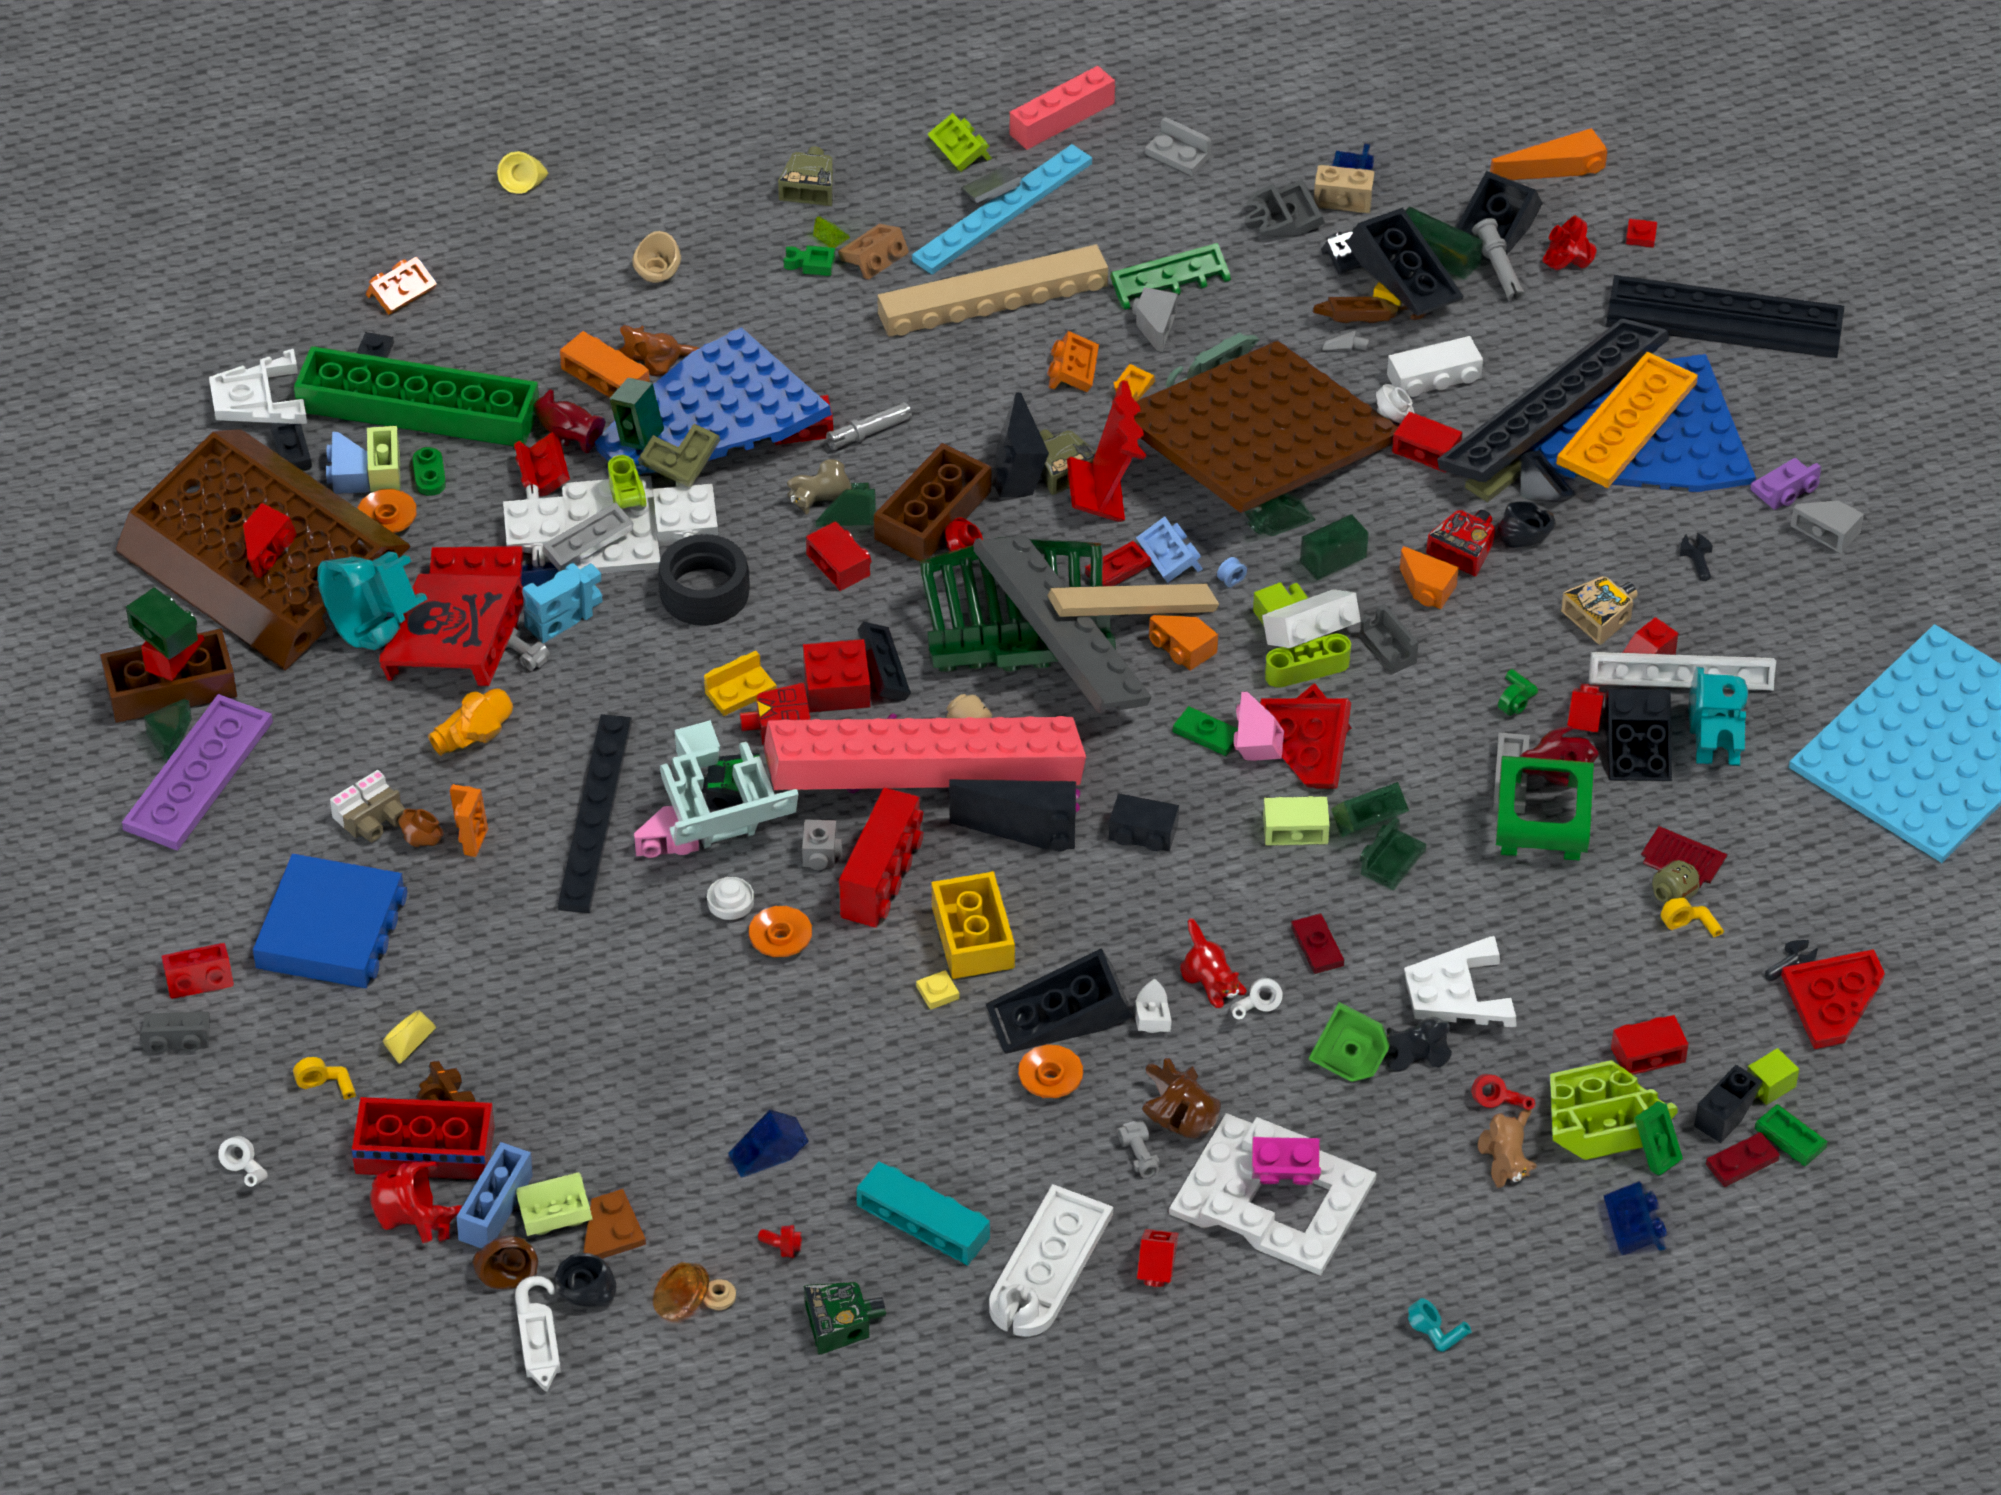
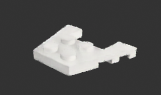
M294 349L284 351V357L272 360L270 356L260 359V365L246 370L244 366H240L209 377L216 420L307 424L303 399L272 403L268 377L298 373Z
M1495 936L1479 940L1404 968L1406 985L1415 1019L1424 1020L1425 1018L1437 1017L1445 1022H1456L1457 1018L1475 1019V1023L1481 1025H1488L1489 1020L1503 1021L1504 1027H1516V1014L1512 999L1505 998L1477 1002L1469 968L1500 964Z

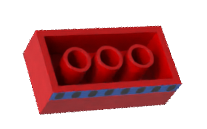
M360 1097L352 1145L355 1174L378 1175L390 1169L397 1172L398 1167L404 1163L435 1161L438 1168L428 1174L429 1177L479 1179L491 1157L495 1129L492 1103Z

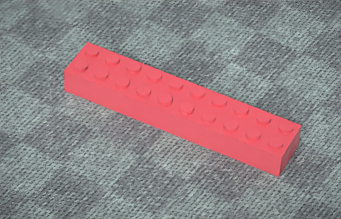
M1064 716L768 720L763 749L774 790L877 789L884 787L943 788L949 787V779L1076 781V785H1080L1086 760L1074 718Z

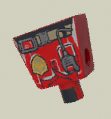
M1462 510L1455 511L1428 534L1426 554L1454 565L1458 569L1476 577L1494 542L1495 527L1491 524L1493 521L1491 514L1486 510H1478L1474 516Z

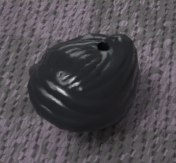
M1512 502L1507 505L1497 532L1506 546L1512 548L1530 546L1548 537L1556 526V521L1553 513L1548 510H1539L1538 506L1533 502Z
M576 1253L566 1258L557 1268L555 1276L556 1291L571 1304L588 1307H606L612 1304L616 1294V1280L610 1267L600 1257L590 1253Z

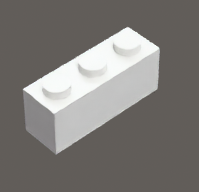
M1468 336L1388 355L1387 376L1394 387H1400L1409 396L1415 397L1422 392L1435 389L1444 390L1451 385L1469 384L1477 379H1481L1483 358L1472 338Z
M1334 589L1262 615L1267 645L1287 648L1361 622L1356 592Z

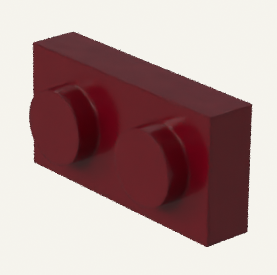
M1759 1132L1706 1158V1166L1721 1184L1727 1187L1779 1161L1780 1154L1766 1137Z

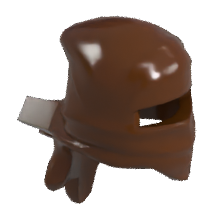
M1170 1058L1163 1060L1162 1069L1155 1064H1148L1146 1066V1074L1155 1082L1161 1095L1158 1098L1147 1101L1142 1107V1111L1150 1119L1171 1132L1173 1131L1191 1139L1199 1138L1214 1128L1219 1118L1221 1102L1219 1099L1212 1097L1210 1093L1196 1081L1198 1075L1193 1066L1189 1067L1185 1072L1177 1071Z

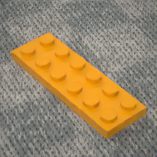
M1646 352L1557 455L1556 464L1609 488L1697 384L1698 375Z

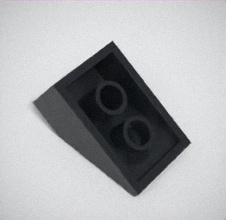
M1486 171L1447 244L1491 262L1490 258H1486L1481 251L1483 246L1479 237H1476L1472 230L1480 221L1495 219L1498 224L1497 231L1499 236L1507 244L1505 252L1508 254L1530 229L1543 204L1537 190Z
M1016 392L999 436L993 468L991 469V483L995 486L999 497H1026L1033 495L1049 455L1021 392Z

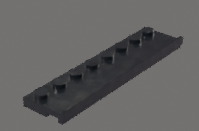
M1614 275L1606 327H1611L1621 318L1666 329L1670 336L1838 358L1845 306Z

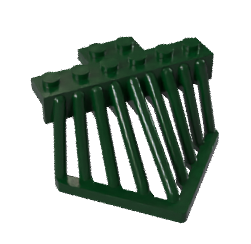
M1029 539L1039 553L1044 554V559L1057 576L1056 555L1068 556L1069 587H1081L1080 556L1091 557L1090 587H1102L1103 554L1101 543ZM973 545L919 561L920 574L933 631H927L929 658L933 668H938V671L947 672L956 670L959 665H969V668L976 669L987 667L989 662H995L998 668H1003V671H1016L1021 669V665L1033 664L1034 668H1046L1052 666L1051 662H1059L1030 623L1022 619L1020 610L1005 591L1010 623L1003 622L995 578L973 551ZM979 559L991 625L983 623L972 561ZM957 565L961 567L972 627L964 626L953 567ZM937 571L942 572L953 629H945L933 575ZM1110 615L1089 616L1116 650L1115 637L1111 633Z

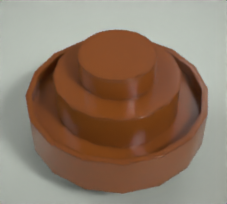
M405 809L399 817L398 823L402 828L404 839L414 847H420V845L435 846L444 835L438 819L424 809Z

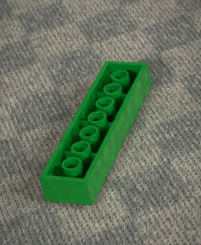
M314 346L310 347L294 385L295 400L303 399L305 412L308 414L383 426H397V428L508 446H514L517 441H521L526 445L536 419L533 411L534 403L539 399L538 382Z

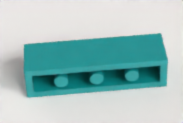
M878 1161L856 1188L858 1207L967 1266L990 1239V1220L982 1213L972 1211L960 1205L950 1196H943L932 1190L926 1183L915 1181L904 1175L896 1167H889Z

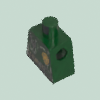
M856 1282L804 1285V1304L818 1355L870 1338L869 1320L886 1317L883 1297L863 1300L860 1286Z

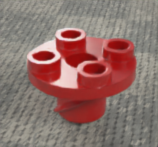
M1574 215L1562 226L1556 225L1549 234L1551 242L1543 256V263L1554 270H1560L1570 262L1579 268L1589 266L1596 256L1597 249L1586 237V221Z

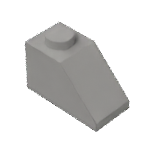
M1144 287L1141 297L1134 300L1132 314L1136 315V326L1157 351L1163 352L1177 314L1178 294Z
M1840 501L1796 504L1793 507L1790 526L1842 553L1861 533L1864 514Z

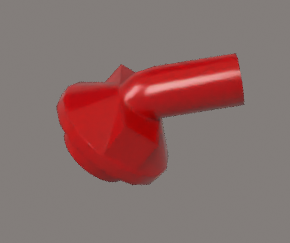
M795 1225L782 1226L781 1235L766 1229H762L758 1233L759 1241L781 1249V1257L794 1259L795 1252H801L802 1233L795 1231Z

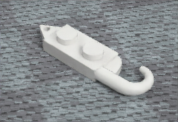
M532 1276L521 1281L516 1287L515 1301L526 1376L532 1377L544 1391H548L556 1373H561L552 1310L544 1304L529 1303L528 1291L534 1286H544L550 1294H554L555 1289L548 1279L542 1276Z

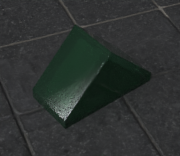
M182 699L144 716L147 736L166 763L182 743L191 723L192 715L189 700Z

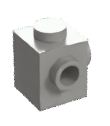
M805 820L802 844L803 867H810L814 870L834 868L835 857L842 856V839L837 838L836 821Z

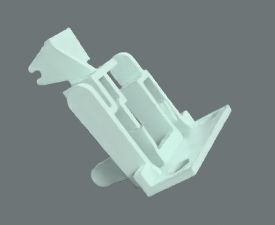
M711 720L675 730L678 757L672 758L671 770L667 763L660 765L664 786L679 821L675 822V826L669 829L675 846L700 839L705 849L711 847V843L746 833L748 836L755 835L758 823L796 812L799 795L797 789L775 795L760 756L753 758L749 745L745 741L739 743L743 762L734 764L732 773L743 804L710 813L701 792L704 778L700 768L718 764L720 745Z

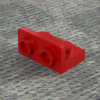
M553 432L530 448L521 441H517L514 444L517 454L515 460L520 467L522 474L520 479L525 488L531 485V491H533V485H536L539 488V496L543 497L570 480L560 439Z
M225 942L161 955L171 999L234 986Z

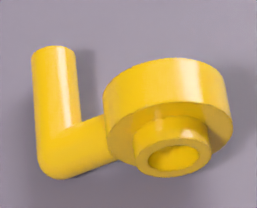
M1674 898L1667 901L1660 914L1662 921L1670 930L1685 926L1692 919H1700L1713 938L1724 933L1723 928L1707 907H1692L1685 898Z
M306 1057L298 1062L293 1069L296 1083L302 1089L322 1085L326 1080H337L344 1100L356 1097L349 1073L343 1066L326 1067L322 1059Z

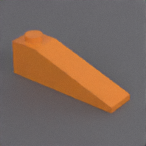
M1590 128L1491 159L1490 172L1510 180L1594 174L1606 167L1608 149L1594 130Z

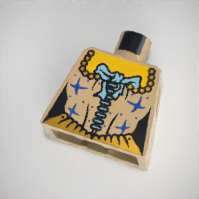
M1602 576L1563 593L1561 612L1595 642L1601 645L1631 619L1632 600L1637 597L1638 593L1631 582H1626L1618 587L1609 578Z

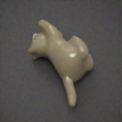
M828 459L822 462L815 476L798 475L787 482L788 487L791 488L787 493L788 498L802 509L806 515L809 514L810 507L818 501H838L845 498L866 503H873L874 501L873 497L866 492L856 491L851 488L850 480L845 473L844 464L835 459Z

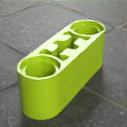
M1331 634L1291 648L1280 647L1273 649L1266 655L1265 680L1269 685L1281 688L1343 672L1350 664L1351 641L1345 635Z

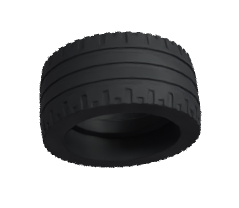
M696 534L674 542L663 553L659 563L658 583L662 604L674 618L692 625H714L733 618L744 608L750 591L749 567L743 550L733 541L713 534ZM697 569H713L724 572L731 577L724 585L711 590H694L684 587L677 582L684 574Z

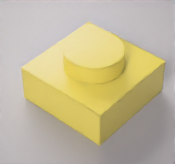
M946 970L916 981L917 989L930 1010L959 999V991Z

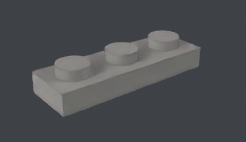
M614 503L544 543L542 552L559 571H562L569 564L577 563L632 531L634 523L618 504Z
M1498 734L1493 811L1498 810L1502 756L1519 757L1523 752L1529 750L1530 735ZM1523 772L1521 783L1515 784L1514 800L1515 813L1522 814L1525 812L1527 774Z

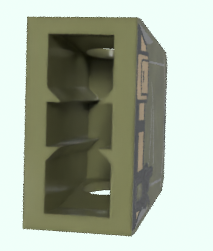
M816 146L810 147L807 153H792L778 181L779 200L832 206V157L824 155V151Z
M1044 429L1040 431L1049 455L1041 477L1049 492L1055 495L1070 488L1067 459L1071 456L1093 463L1096 450L1072 431L1067 430L1053 436L1049 430Z

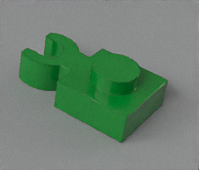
M807 245L806 251H801L797 247H786V257L783 259L784 268L794 270L802 267L803 274L831 276L835 261V248Z

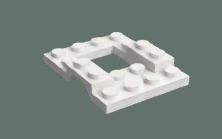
M1226 1113L1170 1206L1169 1214L1202 1228L1220 1225L1242 1234L1256 1250L1321 1276L1375 1182L1377 1173L1319 1150L1321 1175L1319 1180H1313V1183L1329 1189V1192L1306 1232H1301L1274 1221V1212L1251 1203L1261 1186L1260 1179H1252V1138L1308 1137L1256 1117L1253 1123Z

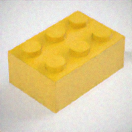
M994 871L931 882L932 909L951 978L956 979L1014 969L1015 943Z

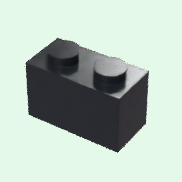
M1118 793L1109 820V840H1113L1120 845L1133 844L1144 846L1151 851L1164 850L1170 852L1179 823V805Z

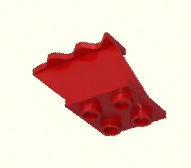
M1122 380L1119 383L1093 463L1071 456L1067 459L1072 508L1117 522L1125 521L1121 479L1133 457L1141 460L1146 458L1145 452L1137 443V440L1144 435L1143 429L1136 423L1134 418L1141 409L1140 405L1132 397L1128 381Z

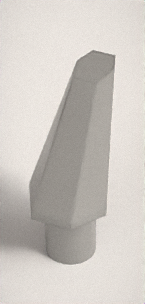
M1356 331L1327 340L1322 351H1352L1353 348L1367 351L1369 339L1356 337Z

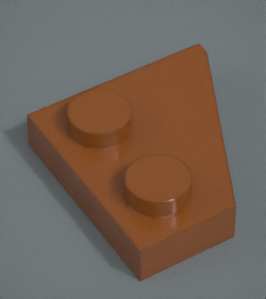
M624 1189L592 1198L590 1206L592 1220H588L583 1253H590L604 1259L646 1245V1238Z

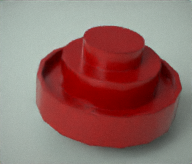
M955 518L945 528L947 547L950 552L973 545L976 538L983 540L979 528L965 518Z

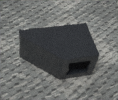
M1735 1064L1697 1104L1694 1127L1722 1143L1742 1122L1763 1081Z

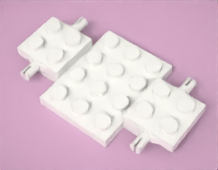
M651 476L639 477L645 490L647 506L642 508L638 505L622 509L634 523L633 530L578 561L575 565L581 569L591 563L601 574L659 569L660 546H670L679 539L696 534L718 535L713 485H692L689 488L676 481V487L652 490ZM609 479L564 483L562 485L563 496L539 498V488L536 485H533L532 494L531 485L526 487V500L503 501L507 546H522L523 552L532 553L533 566H538V558L540 566H544V556H546L542 552L544 543L614 504L609 487Z

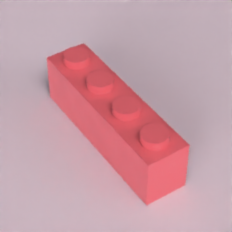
M1096 66L1010 111V136L1028 150L1115 104V80L1099 66Z

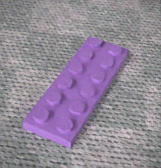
M218 694L122 821L123 830L178 851L273 723L272 714Z

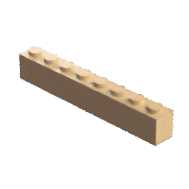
M1096 244L878 294V315L888 337L906 335L911 331L924 328L932 329L937 325L950 322L958 323L967 318L980 315L988 316L993 312L1006 309L1015 310L1020 306L1032 303L1041 304L1058 297H1071L1076 293L1084 291H1097L1102 287L1108 286V266Z

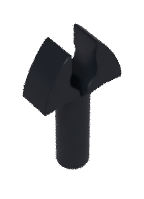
M1697 533L1696 541L1698 548L1696 549L1695 546L1689 543L1686 534L1681 542L1680 557L1688 556L1692 558L1700 581H1708L1711 578V574L1704 555L1712 553L1713 545L1707 538Z
M1809 940L1787 942L1784 950L1789 953V956L1767 969L1765 977L1769 981H1774L1781 976L1783 967L1816 961L1818 948L1807 955H1798L1799 952L1808 948Z

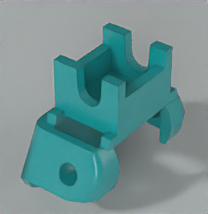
M389 551L374 561L359 557L323 560L320 563L317 575L319 590L329 617L345 642L356 648L363 647L374 651L382 648L397 634L400 629L399 623L405 620L403 613L427 600V596L424 593L415 595L403 566L412 562L410 556L403 555L398 558L397 553ZM387 612L395 614V616L387 621L384 620V618L388 615Z
M1703 667L1695 668L1689 693L1688 717L1689 732L1696 734V764H1712L1713 750H1716L1717 747H1723L1728 752L1729 765L1740 766L1741 751H1745L1746 711L1742 710L1746 706L1749 694L1746 681L1743 678L1733 675L1704 674ZM1729 688L1734 694L1730 697L1725 696L1723 689Z

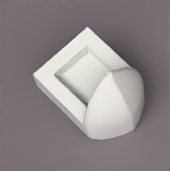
M1155 979L1141 989L1135 1001L1134 1014L1138 1031L1157 1033L1159 1031L1170 1032L1172 1020L1167 995L1162 985Z

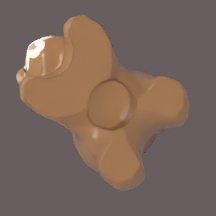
M1524 1109L1519 1113L1517 1119L1515 1117H1506L1501 1113L1496 1114L1491 1119L1490 1129H1486L1480 1134L1478 1150L1481 1154L1493 1155L1491 1175L1498 1188H1502L1505 1185L1507 1178L1518 1182L1522 1178L1530 1176V1170L1537 1168V1165L1527 1160L1522 1152L1524 1127L1532 1110Z

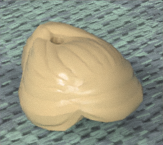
M662 231L652 232L641 241L632 258V264L636 272L646 281L652 283L668 280L676 273L681 262V254L676 241L671 235Z

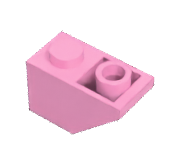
M1241 692V702L1236 707L1239 725L1238 732L1234 733L1235 749L1239 750L1245 760L1282 759L1284 730L1276 718L1248 692Z
M673 806L662 807L634 833L636 856L654 858L660 854L676 853L678 855H687L690 852L699 851L698 840L675 846L669 831L670 827L675 826V822H679Z

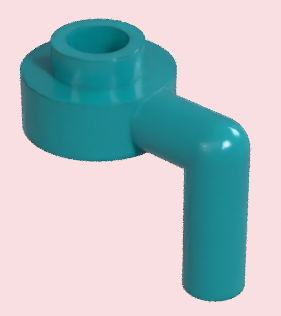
M1420 1298L1408 1308V1320L1411 1326L1418 1332L1428 1334L1434 1346L1440 1352H1445L1472 1332L1469 1324L1462 1322L1444 1335L1440 1329L1442 1321L1439 1312L1425 1298Z

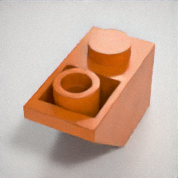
M1153 615L1150 617L1149 638L1157 648L1162 647L1166 650L1176 664H1183L1191 671L1217 653L1218 634L1198 617Z

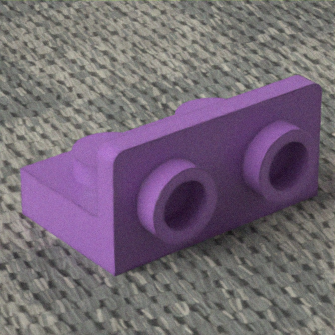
M1793 458L1751 483L1750 490L1774 510L1783 505L1789 506L1799 495L1804 492L1811 493L1818 487L1821 466L1815 463L1807 468L1798 459Z

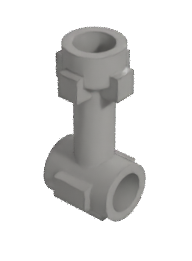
M514 628L506 648H513L522 655L519 658L520 662L528 670L533 671L536 667L540 668L547 662V658L550 656L549 650L541 642H537L531 647L518 638L520 632Z
M1132 1121L1123 1124V1127L1117 1128L1121 1146L1131 1145L1137 1158L1136 1161H1133L1135 1171L1139 1172L1142 1178L1155 1176L1159 1172L1160 1161L1157 1155L1150 1156L1144 1144V1141L1149 1140L1148 1130L1144 1121L1137 1123Z

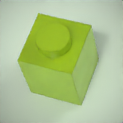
M1778 1048L1748 1066L1747 1072L1763 1081L1755 1098H1759L1764 1104L1768 1105L1794 1089L1797 1085L1799 1068Z

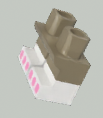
M379 770L355 783L356 788L352 785L330 799L332 818L355 838L363 836L371 843L381 838L384 833L381 823L385 820L394 827L400 826L398 820L405 810L400 801L399 791H393L386 784L385 776Z

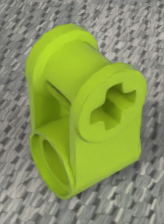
M617 455L610 459L608 473L613 503H617L621 509L638 505L642 508L646 507L645 490L642 481L639 479L633 459L626 455Z

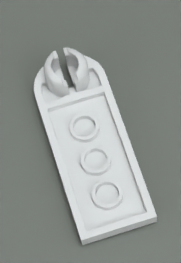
M1052 1184L990 1294V1316L999 1328L1007 1332L1013 1322L1014 1335L1034 1336L1046 1331L1053 1324L1112 1218L1113 1207Z

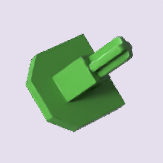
M1338 1002L1308 1060L1354 1082L1375 1075L1390 1045L1383 1024Z

